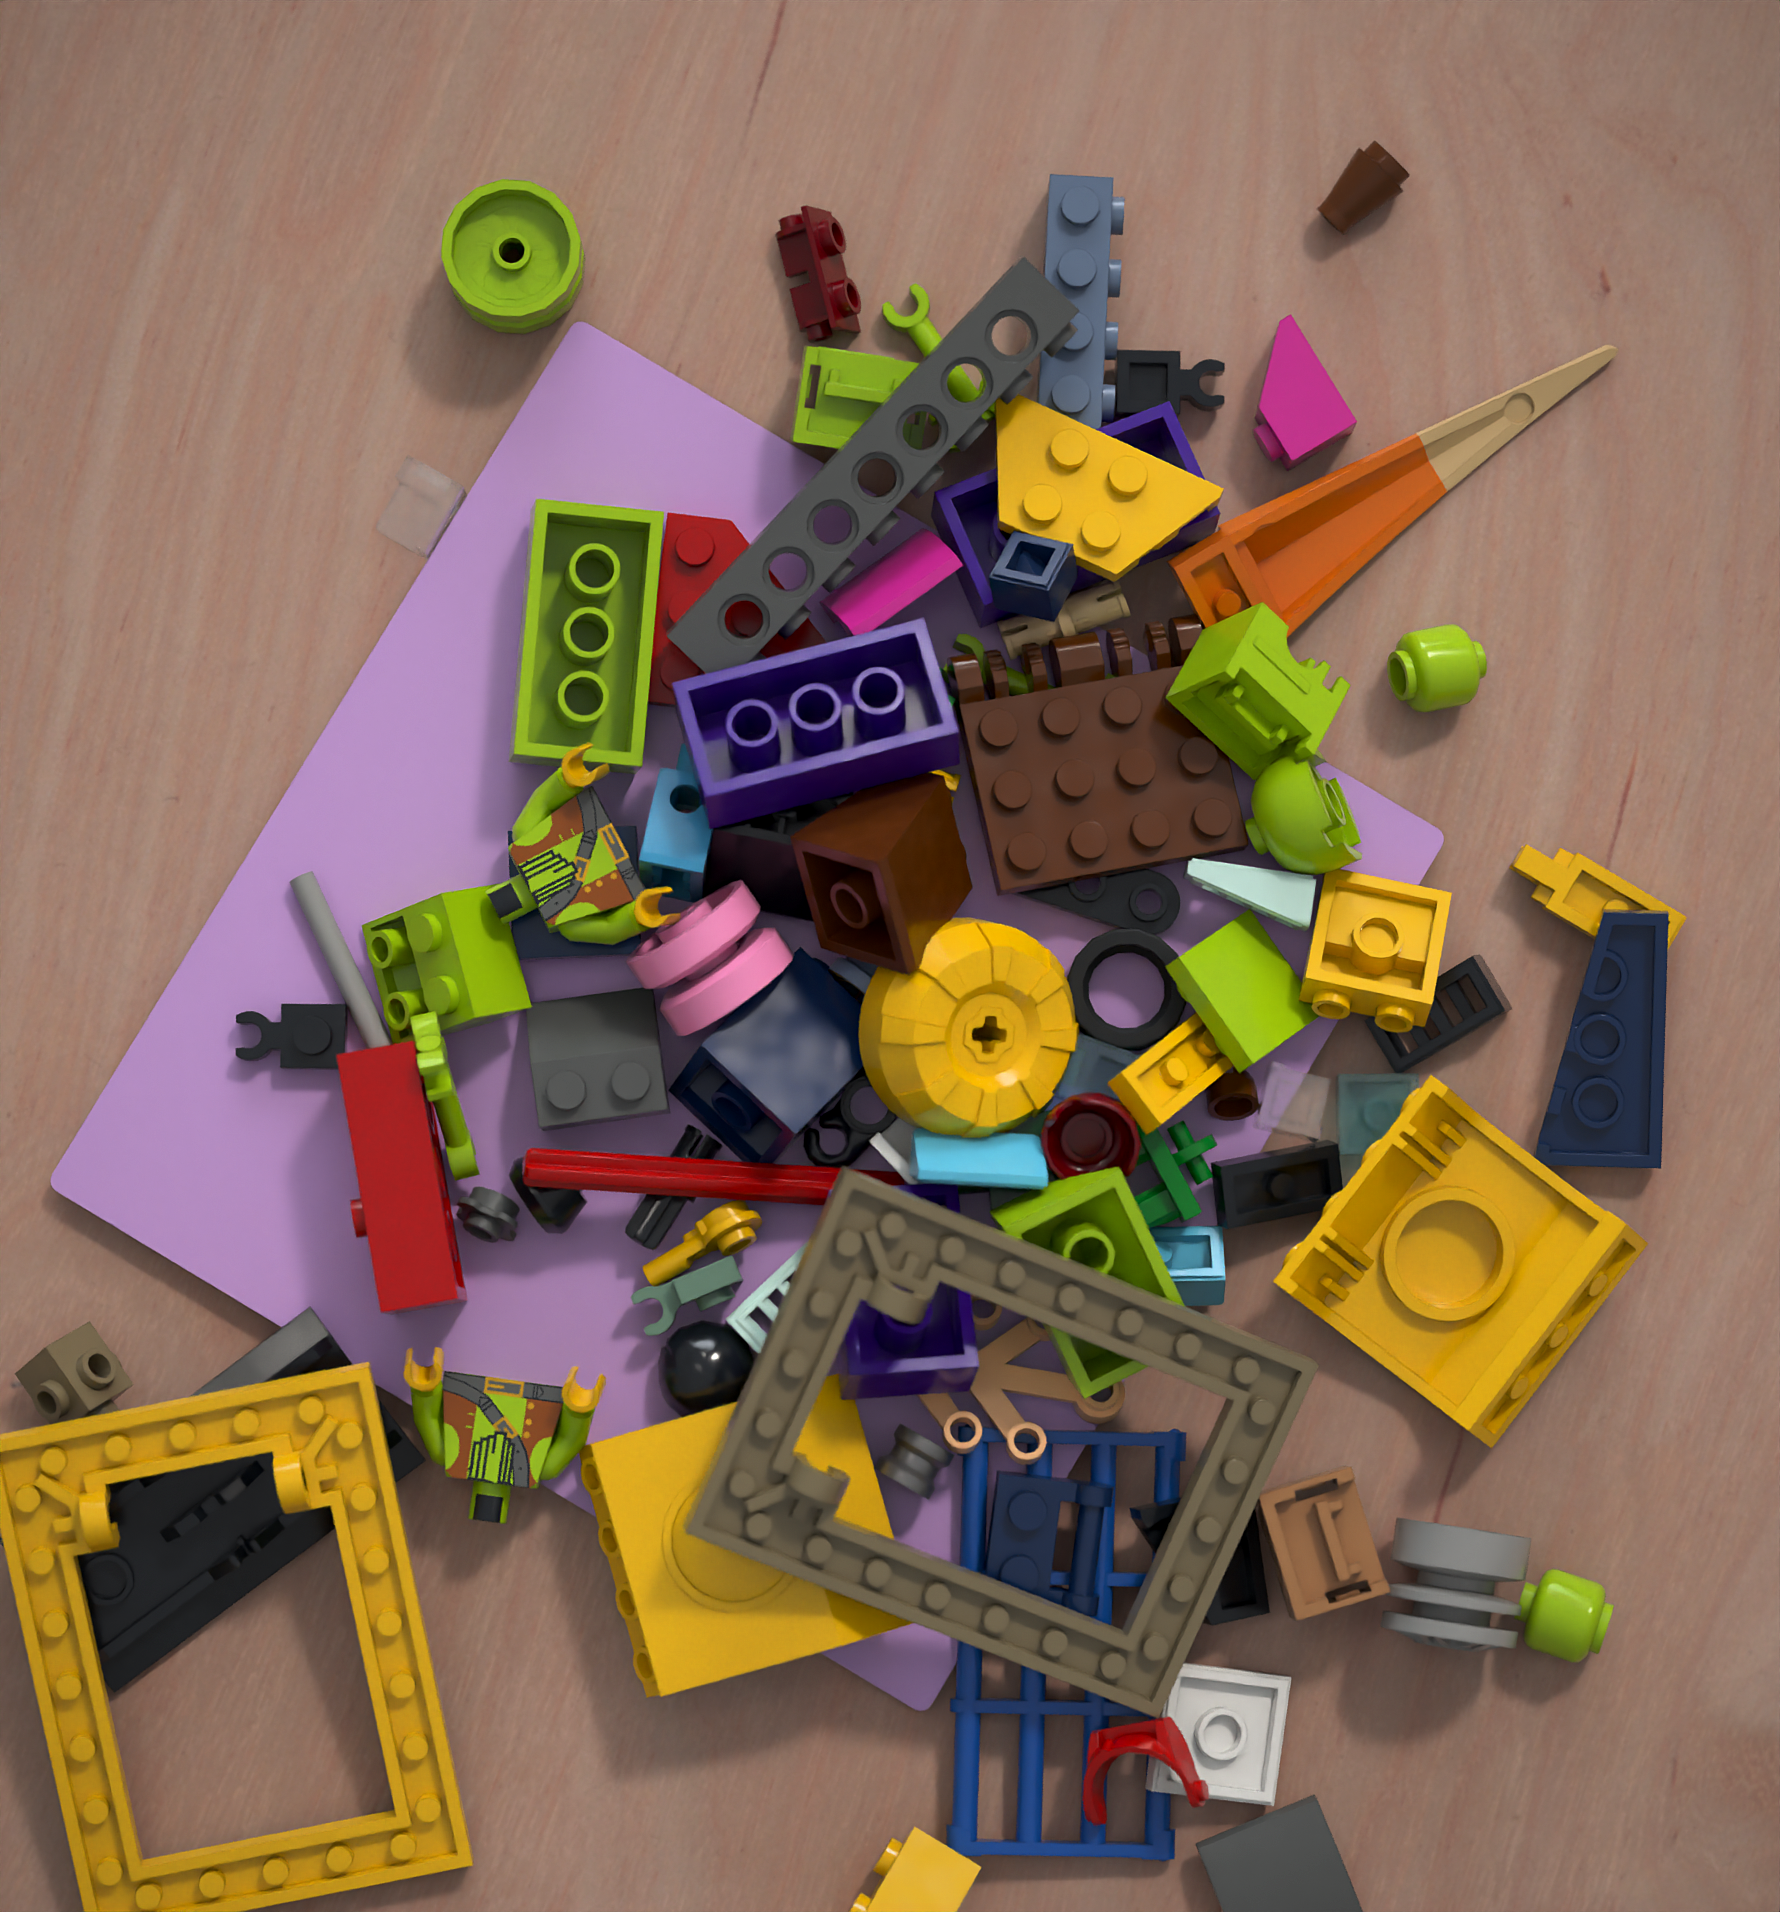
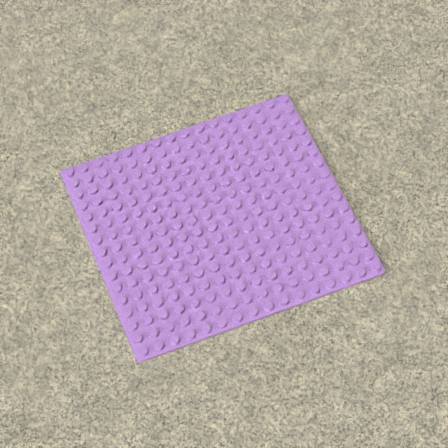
M585 322L574 323L561 341L50 1178L52 1188L280 1327L286 1325L311 1306L352 1364L370 1361L374 1383L411 1406V1388L403 1375L406 1351L409 1348H413V1361L419 1366L428 1367L434 1364L435 1347H439L444 1352L442 1384L444 1371L563 1387L569 1371L572 1367L577 1366L579 1367L575 1376L577 1384L584 1389H594L599 1375H604L606 1377V1386L599 1403L595 1407L586 1445L682 1418L668 1406L662 1396L658 1372L661 1348L666 1345L667 1339L678 1328L701 1320L726 1324L740 1335L725 1319L811 1238L824 1205L745 1200L749 1210L758 1211L763 1223L754 1232L757 1240L748 1248L732 1255L743 1278V1281L732 1285L736 1297L701 1312L696 1301L683 1305L678 1309L673 1325L666 1332L660 1335L648 1336L644 1331V1327L654 1324L662 1318L663 1307L656 1299H647L642 1303L633 1304L631 1296L637 1290L652 1286L647 1280L642 1266L683 1243L682 1236L695 1229L694 1224L697 1221L701 1220L715 1208L734 1200L697 1197L694 1203L687 1201L659 1247L655 1250H650L630 1239L625 1233V1227L646 1194L583 1190L582 1193L587 1200V1204L568 1230L563 1234L546 1233L520 1198L509 1178V1172L514 1160L524 1157L526 1151L530 1148L669 1157L684 1134L687 1124L701 1130L703 1135L691 1156H694L705 1136L709 1135L723 1145L713 1160L743 1162L668 1091L699 1046L738 1007L696 1032L686 1036H677L660 1011L665 993L675 983L664 988L653 989L670 1113L543 1131L539 1128L530 1065L526 1010L491 1023L442 1036L446 1043L447 1061L466 1125L474 1142L475 1158L480 1175L457 1181L454 1180L445 1141L436 1115L468 1301L394 1315L380 1312L368 1237L357 1238L354 1230L350 1200L361 1198L339 1070L280 1068L281 1051H272L267 1057L259 1061H246L235 1056L236 1048H253L259 1044L262 1036L261 1030L257 1025H240L236 1023V1015L246 1011H254L264 1015L271 1022H281V1004H346L289 883L292 879L302 874L313 871L391 1041L392 1038L388 1023L384 1017L383 1005L372 964L368 957L367 945L361 925L440 893L500 884L510 879L508 831H512L513 825L532 793L560 768L509 762L530 512L536 499L663 511L660 576L668 512L731 520L750 544L824 466V463ZM859 485L864 493L871 496H878L872 493L871 491L867 490L866 488L862 487L861 485ZM838 506L823 508L815 516L813 523L814 532L820 540L827 543H835L842 540L850 529L848 513ZM895 507L892 511L900 517L899 521L875 546L865 538L848 556L856 566L845 579L830 593L820 586L804 603L811 611L808 619L826 642L840 640L849 636L839 622H832L819 604L820 601L920 529H927L941 539L938 531ZM792 553L777 556L769 568L786 590L798 587L806 576L804 560ZM953 572L874 629L878 630L924 618L940 668H944L948 657L966 654L954 649L952 646L958 634H969L976 637L982 643L985 651L995 649L1001 651L1006 666L1024 673L1020 656L1010 660L997 622L983 628L979 627L956 572ZM1016 614V615H1014V616H1011V617H1008V618H1006V619H1003V621H1004V620H1007V619H1010V618H1012V617L1018 616V615H1020V614ZM1095 627L1079 633L1095 632L1097 634L1104 660L1105 677L1108 673L1112 674L1105 640L1107 632L1100 627ZM1049 645L1040 649L1046 666L1048 684L1056 687L1049 657ZM1130 646L1133 674L1151 671L1148 656ZM944 681L947 694L952 697L950 684ZM984 684V701L990 700L987 685ZM648 704L643 764L636 774L609 772L604 778L583 788L585 790L591 786L594 787L614 827H637L638 865L660 768L676 770L681 744L685 743L677 718L676 708ZM953 705L952 710L959 730L960 764L939 770L954 775L955 773L961 775L957 792L950 791V793L954 797L952 809L960 840L966 850V863L973 886L953 918L982 919L1010 926L1028 934L1054 954L1064 968L1067 979L1075 956L1090 940L1117 928L1014 894L997 896L956 710ZM1229 758L1245 826V820L1254 817L1251 794L1255 780ZM1325 762L1316 766L1322 778H1326L1328 781L1336 778L1339 782L1360 834L1361 843L1352 848L1362 853V859L1341 869L1419 886L1443 845L1444 836L1442 832L1329 763ZM682 810V811H679V812H681V813H692L693 811H690V810ZM1247 830L1246 834L1249 845L1245 850L1200 858L1208 861L1294 873L1283 868L1275 860L1271 852L1260 855L1254 848ZM1188 861L1146 868L1168 877L1179 892L1180 910L1176 920L1169 929L1156 935L1162 938L1178 956H1181L1248 910L1184 879L1185 865ZM1324 874L1311 875L1313 879H1316V886L1308 930H1295L1252 911L1301 982L1308 947L1313 933ZM1098 878L1076 881L1075 885L1081 893L1093 894L1099 889L1100 882ZM1145 891L1137 896L1136 905L1142 913L1154 914L1160 909V899L1155 893ZM661 896L658 902V910L664 916L679 913L693 903ZM760 912L754 925L746 932L748 933L758 928L775 927L793 953L801 947L812 958L822 960L829 967L837 957H847L820 947L814 922ZM661 926L650 927L649 930L642 932L641 942L646 940ZM1117 953L1104 959L1094 969L1089 981V999L1095 1013L1106 1023L1119 1028H1136L1149 1022L1159 1012L1164 999V981L1158 968L1147 958L1135 953ZM628 956L519 960L531 1003L643 987L626 963ZM1186 1003L1180 1021L1171 1031L1196 1012L1190 1003ZM348 1009L347 1052L367 1049ZM1319 1016L1245 1069L1254 1078L1257 1086L1259 1107L1252 1115L1233 1121L1216 1119L1208 1112L1206 1089L1199 1093L1157 1127L1171 1154L1173 1155L1178 1150L1167 1129L1183 1120L1195 1142L1212 1134L1218 1146L1202 1154L1210 1171L1211 1162L1260 1153L1339 1019H1328ZM1079 1030L1077 1051L1073 1052L1065 1078L1055 1093L1052 1104L1045 1111L1052 1110L1057 1104L1068 1097L1083 1092H1102L1119 1099L1107 1082L1154 1045L1141 1051L1115 1052L1092 1043ZM1233 1066L1225 1073H1233ZM865 1087L857 1091L850 1103L852 1115L864 1124H874L881 1121L888 1111V1107L881 1101L873 1087ZM842 1094L833 1102V1104L824 1113L832 1110L835 1107L837 1102L840 1100ZM819 1117L810 1128L819 1131L821 1149L830 1155L839 1154L846 1144L845 1136L837 1129H823L820 1127ZM804 1134L775 1164L815 1166L807 1158L804 1150ZM873 1145L853 1164L846 1167L848 1169L897 1172ZM1149 1161L1135 1167V1170L1129 1177H1124L1133 1197L1160 1184ZM1184 1163L1179 1166V1169L1202 1212L1183 1223L1177 1218L1156 1227L1216 1226L1217 1216L1212 1178L1196 1185ZM903 1178V1180H904V1185H909V1184L906 1182V1180ZM474 1187H485L497 1191L514 1201L520 1208L515 1219L518 1225L514 1230L517 1234L514 1241H506L499 1238L498 1242L491 1243L468 1233L463 1228L464 1222L456 1216L460 1208L457 1205L459 1198H469ZM989 1192L959 1195L961 1215L997 1229L989 1212ZM720 1250L711 1251L694 1261L689 1269L661 1285L729 1256H723ZM795 1272L787 1279L789 1283H791ZM776 1289L768 1298L779 1309L784 1296ZM977 1300L972 1303L973 1314L976 1317L988 1318L993 1315L994 1308L988 1301ZM758 1307L749 1316L768 1334L773 1321ZM1002 1307L1000 1319L994 1327L988 1330L975 1329L977 1352L1026 1319L1027 1316ZM1034 1320L1040 1328L1045 1329L1042 1322ZM1051 1341L1038 1342L1008 1363L1009 1365L1066 1374ZM748 1344L755 1364L759 1354ZM836 1356L827 1376L838 1374ZM1107 1387L1090 1397L1095 1401L1104 1402L1111 1398V1390ZM969 1391L948 1393L959 1411L971 1412L978 1417L982 1426L996 1428ZM1004 1392L1025 1422H1033L1042 1429L1095 1431L1098 1424L1089 1423L1079 1417L1072 1403ZM917 1395L855 1399L874 1467L881 1456L890 1454L896 1443L894 1432L900 1423L955 1455L948 1467L941 1468L933 1479L935 1490L929 1500L875 1468L874 1470L894 1540L960 1565L963 1456H958L957 1453L952 1452L945 1446L942 1438V1429ZM956 1423L950 1428V1433L955 1440L958 1441V1426H965L966 1423ZM989 1442L986 1551L997 1470L1026 1474L1027 1465L1018 1464L1009 1457L1006 1443ZM1014 1443L1019 1451L1027 1453V1443ZM1053 1444L1052 1477L1067 1478L1086 1445ZM578 1453L558 1478L542 1480L541 1484L596 1517L590 1493L582 1482V1464ZM913 1623L820 1653L917 1711H924L932 1705L957 1663V1639Z

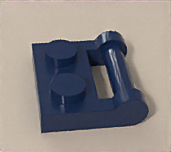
M997 1470L984 1575L1083 1615L1097 1616L1100 1595L1094 1593L1104 1509L1105 1507L1112 1506L1114 1486L1092 1481ZM1061 1501L1079 1504L1068 1589L1050 1587Z

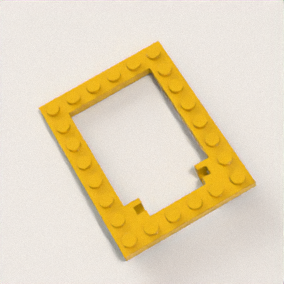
M370 1361L0 1434V1531L84 1912H241L473 1866L472 1847ZM273 1452L275 1483L279 1501L285 1514L331 1505L395 1810L143 1860L77 1555L117 1548L119 1546L120 1535L117 1522L110 1524L108 1504L111 1499L110 1483ZM302 1467H303V1472H304V1476H305L306 1485H304V1481H303Z

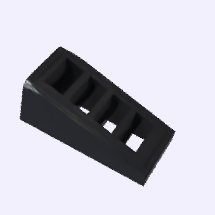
M1479 954L1471 956L1437 977L1433 1004L1429 1015L1441 1033L1439 1036L1431 1039L1425 1027L1413 1025L1410 1033L1419 1048L1409 1053L1399 1035L1378 1027L1374 1016L1366 1019L1365 1023L1396 1075H1400L1510 1011L1512 1007L1485 960ZM1466 977H1469L1486 1008L1479 1012H1476L1459 981ZM1446 990L1464 1020L1454 1026L1436 996Z

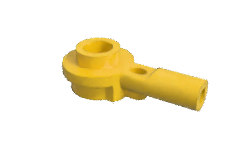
M734 1200L723 1204L694 1224L695 1229L682 1236L683 1243L643 1265V1272L649 1283L657 1287L686 1271L692 1266L694 1261L711 1251L720 1250L723 1256L736 1254L748 1248L757 1240L754 1232L760 1228L763 1221L758 1211L749 1210L745 1200Z

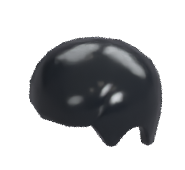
M701 1320L678 1328L667 1339L666 1345L661 1348L658 1361L659 1384L662 1396L668 1406L681 1417L738 1402L754 1366V1360L748 1343L726 1324Z

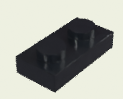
M1330 1140L1211 1162V1171L1214 1176L1212 1180L1217 1225L1226 1229L1322 1211L1327 1201L1335 1193L1343 1190L1338 1143Z

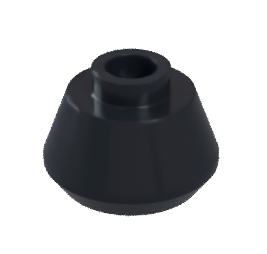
M524 1157L515 1159L509 1172V1178L530 1213L546 1233H565L587 1204V1200L582 1193L583 1190L527 1186L524 1184L522 1177Z

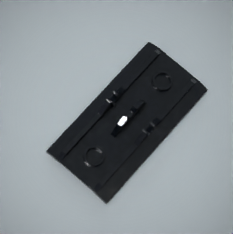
M310 1306L189 1397L353 1364ZM378 1398L396 1483L425 1462L426 1459ZM273 1452L109 1484L111 1499L108 1504L110 1524L117 1522L120 1535L119 1546L117 1548L77 1555L104 1681L114 1693L335 1529L331 1505L285 1514L279 1501L275 1483ZM302 1467L303 1481H304V1485H306L305 1476H304L303 1467ZM0 1536V1543L4 1548L2 1536Z

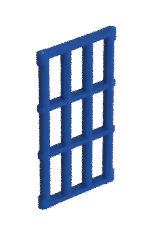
M968 1424L958 1426L959 1442H968L974 1437V1431ZM982 1426L980 1442L973 1451L966 1454H957L958 1456H963L959 1566L984 1575L986 1555L989 1442L1006 1443V1440L997 1428ZM1043 1429L1046 1435L1044 1453L1037 1462L1027 1465L1026 1474L1052 1477L1053 1444L1091 1445L1090 1481L1114 1486L1112 1506L1105 1507L1097 1563L1094 1593L1100 1595L1097 1616H1088L1112 1626L1113 1586L1141 1587L1148 1573L1113 1571L1117 1446H1155L1154 1502L1179 1497L1180 1462L1186 1461L1187 1432H1181L1178 1429L1151 1432ZM1020 1434L1014 1439V1443H1027V1453H1032L1038 1448L1037 1440L1030 1434ZM1152 1550V1562H1153V1560H1154V1558H1155V1555H1156L1153 1550ZM1052 1570L1050 1585H1069L1071 1570ZM957 1640L956 1697L950 1698V1712H955L952 1824L946 1825V1846L963 1856L1126 1857L1159 1860L1162 1862L1175 1859V1829L1170 1828L1171 1793L1154 1792L1146 1789L1144 1842L1106 1841V1823L1105 1825L1094 1826L1092 1822H1088L1083 1807V1784L1087 1769L1089 1739L1092 1731L1109 1728V1716L1148 1717V1720L1155 1719V1717L1118 1702L1110 1701V1699L1084 1690V1700L1046 1699V1674L1021 1665L1020 1699L981 1698L983 1650ZM981 1713L1019 1714L1016 1839H977ZM1045 1715H1084L1080 1841L1042 1840ZM1150 1755L1146 1757V1778ZM1107 1772V1775H1106V1778H1105V1781H1104V1799H1105L1106 1809H1107V1777H1108V1772Z

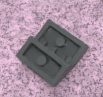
M1315 1794L1195 1843L1223 1912H1363Z

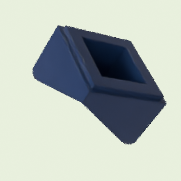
M1013 531L989 576L995 607L1003 611L1054 622L1078 576L1073 544Z

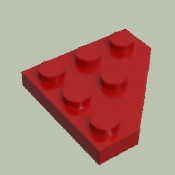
M667 513L656 602L648 694L649 705L676 708L672 683L706 674L666 636V632L749 545V542L731 520ZM769 569L771 582L778 588L785 589ZM746 600L737 601L727 609L724 618L725 625L731 633L737 636H749L759 629L762 622V612L753 602ZM807 617L786 640L776 633L760 652L766 658L827 642Z

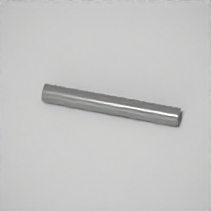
M313 871L292 879L289 883L366 1048L392 1045L393 1043Z

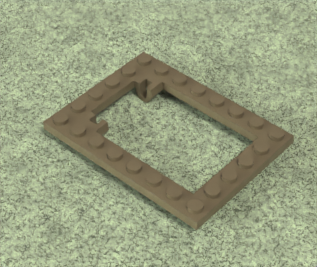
M842 1166L682 1527L686 1534L1159 1719L1319 1365L1307 1356ZM941 1281L1226 1397V1401L1122 1630L835 1517L851 1478L843 1470L830 1465L825 1473L813 1467L805 1455L793 1450L861 1299L889 1316L904 1322L917 1324L921 1323L937 1285ZM891 1283L896 1284V1285H898V1286H901V1287H903V1288H906L907 1291L905 1292V1291H903V1290H901V1289H899V1288L893 1286Z

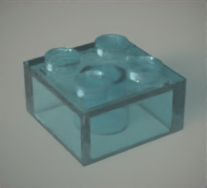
M1419 1073L1338 1074L1335 1076L1336 1143H1338L1339 1156H1363L1374 1142L1384 1137L1400 1116V1110L1405 1099L1414 1090L1419 1088Z

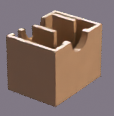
M1340 1466L1262 1490L1255 1505L1263 1533L1273 1557L1289 1617L1296 1621L1390 1592L1361 1504L1351 1466ZM1333 1480V1483L1337 1485L1338 1489L1323 1492L1297 1501L1295 1499L1294 1491L1301 1489L1303 1492L1326 1485L1325 1481ZM1366 1580L1365 1588L1355 1589L1329 1599L1325 1596L1324 1592Z

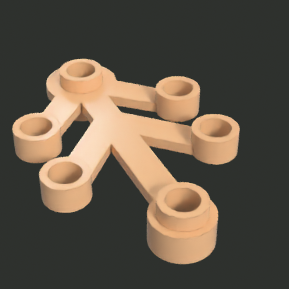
M971 1294L972 1303L977 1300H985ZM988 1301L992 1304L994 1313L988 1318H978L973 1314L975 1329L988 1330L994 1327L1000 1319L1002 1306ZM1026 1317L1019 1324L978 1351L979 1368L969 1391L1006 1440V1450L1009 1457L1022 1465L1033 1464L1042 1457L1046 1447V1435L1037 1424L1024 1421L1004 1392L1072 1403L1078 1416L1093 1424H1103L1114 1419L1120 1412L1125 1399V1387L1122 1380L1109 1386L1111 1390L1110 1399L1098 1402L1090 1396L1084 1399L1071 1383L1067 1374L1009 1365V1362L1038 1342L1051 1341L1046 1330L1040 1328L1034 1319ZM948 1393L917 1395L942 1429L943 1442L949 1450L957 1454H966L978 1446L982 1436V1424L976 1415L968 1411H959ZM956 1423H966L972 1427L974 1437L968 1442H959L952 1437L950 1428ZM1020 1434H1030L1037 1440L1038 1448L1032 1453H1023L1016 1448L1014 1439Z

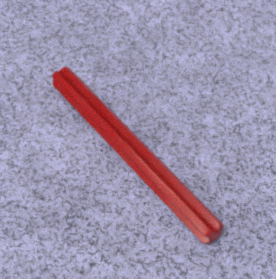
M543 1148L528 1149L522 1163L523 1182L531 1187L811 1205L825 1204L828 1190H832L841 1168ZM851 1169L890 1186L904 1185L903 1177L898 1172Z

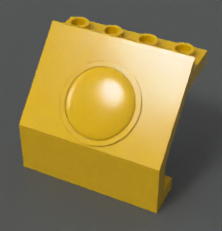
M1430 1075L1421 1088L1414 1090L1405 1099L1400 1110V1116L1384 1137L1374 1142L1366 1150L1361 1160V1167L1344 1189L1335 1193L1327 1201L1323 1208L1321 1219L1305 1240L1295 1245L1288 1252L1283 1261L1282 1270L1273 1282L1492 1449L1648 1243L1625 1222L1611 1212H1606L1479 1115L1449 1087Z
M838 1374L827 1376L793 1451L805 1455L813 1467L825 1473L830 1465L843 1470L851 1478L835 1517L894 1539L855 1399L841 1400ZM737 1402L585 1445L579 1452L582 1464V1482L591 1496L599 1525V1543L603 1552L608 1557L616 1586L617 1608L625 1619L634 1651V1669L638 1678L643 1683L647 1698L660 1695V1697L840 1647L913 1624V1622L685 1533L682 1526Z

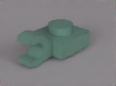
M731 1255L664 1285L643 1287L631 1296V1300L634 1305L642 1303L647 1299H656L661 1303L663 1307L662 1318L658 1322L644 1327L646 1335L655 1336L666 1332L673 1325L676 1313L683 1305L696 1301L701 1312L736 1297L732 1285L743 1281L734 1257Z

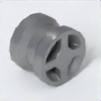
M900 1423L894 1432L896 1443L890 1454L881 1456L874 1468L929 1500L935 1490L933 1479L941 1468L948 1467L955 1455Z

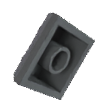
M642 987L531 1003V1008L526 1009L530 1065L540 1129L549 1131L670 1113L653 989H644Z

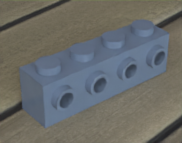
M1050 174L1047 193L1043 276L1080 311L1070 321L1078 329L1073 337L1052 358L1044 350L1039 354L1037 403L1093 429L1101 428V422L1113 423L1115 385L1103 384L1104 360H1116L1118 322H1106L1108 297L1119 298L1121 260L1110 259L1111 235L1123 234L1125 197H1113L1114 177Z

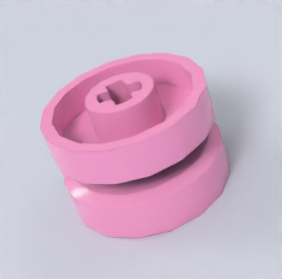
M743 880L725 885L679 912L681 915L679 922L674 925L661 926L627 958V965L644 989H659L675 983L665 993L660 1011L677 1036L689 1035L720 1019L768 985L793 960L794 953L775 927L758 928L746 933L756 922L761 906Z

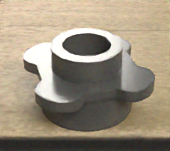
M474 1187L469 1198H459L457 1205L460 1208L456 1216L464 1222L463 1228L468 1233L491 1243L498 1242L499 1238L506 1241H514L517 1235L514 1230L518 1225L515 1219L520 1211V1208L514 1201L497 1191L485 1187Z

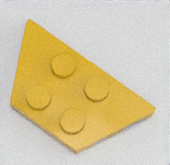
M1018 394L1007 405L999 397L994 402V414H996L998 529L1011 535L1013 531L1073 544L1076 564L1113 582L1137 566L1139 560L1151 550H1158L1176 537L1182 527L1205 510L1209 512L1216 507L1222 497L1224 488Z

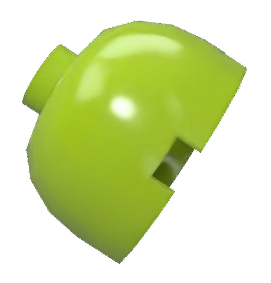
M1318 749L1313 756L1296 762L1295 758L1283 754L1266 766L1256 778L1251 794L1254 817L1245 820L1249 838L1260 855L1271 852L1275 860L1283 868L1304 875L1324 874L1341 869L1362 859V853L1352 848L1361 843L1353 813L1336 778L1329 781L1326 778H1322L1316 769V766L1327 762Z

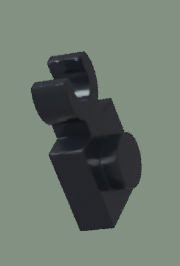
M1117 350V358L1115 360L1114 417H1129L1170 401L1178 418L1180 415V400H1188L1195 408L1202 411H1216L1224 405V396L1205 394L1200 388L1199 380L1208 375L1222 376L1225 371V363L1214 359L1200 361L1192 369H1180L1181 351Z
M281 1004V1022H271L264 1015L254 1011H246L236 1015V1023L240 1025H257L262 1034L257 1046L253 1048H236L235 1056L243 1060L259 1061L267 1057L272 1051H281L280 1068L339 1070L336 1054L347 1053L348 1007L346 1004Z

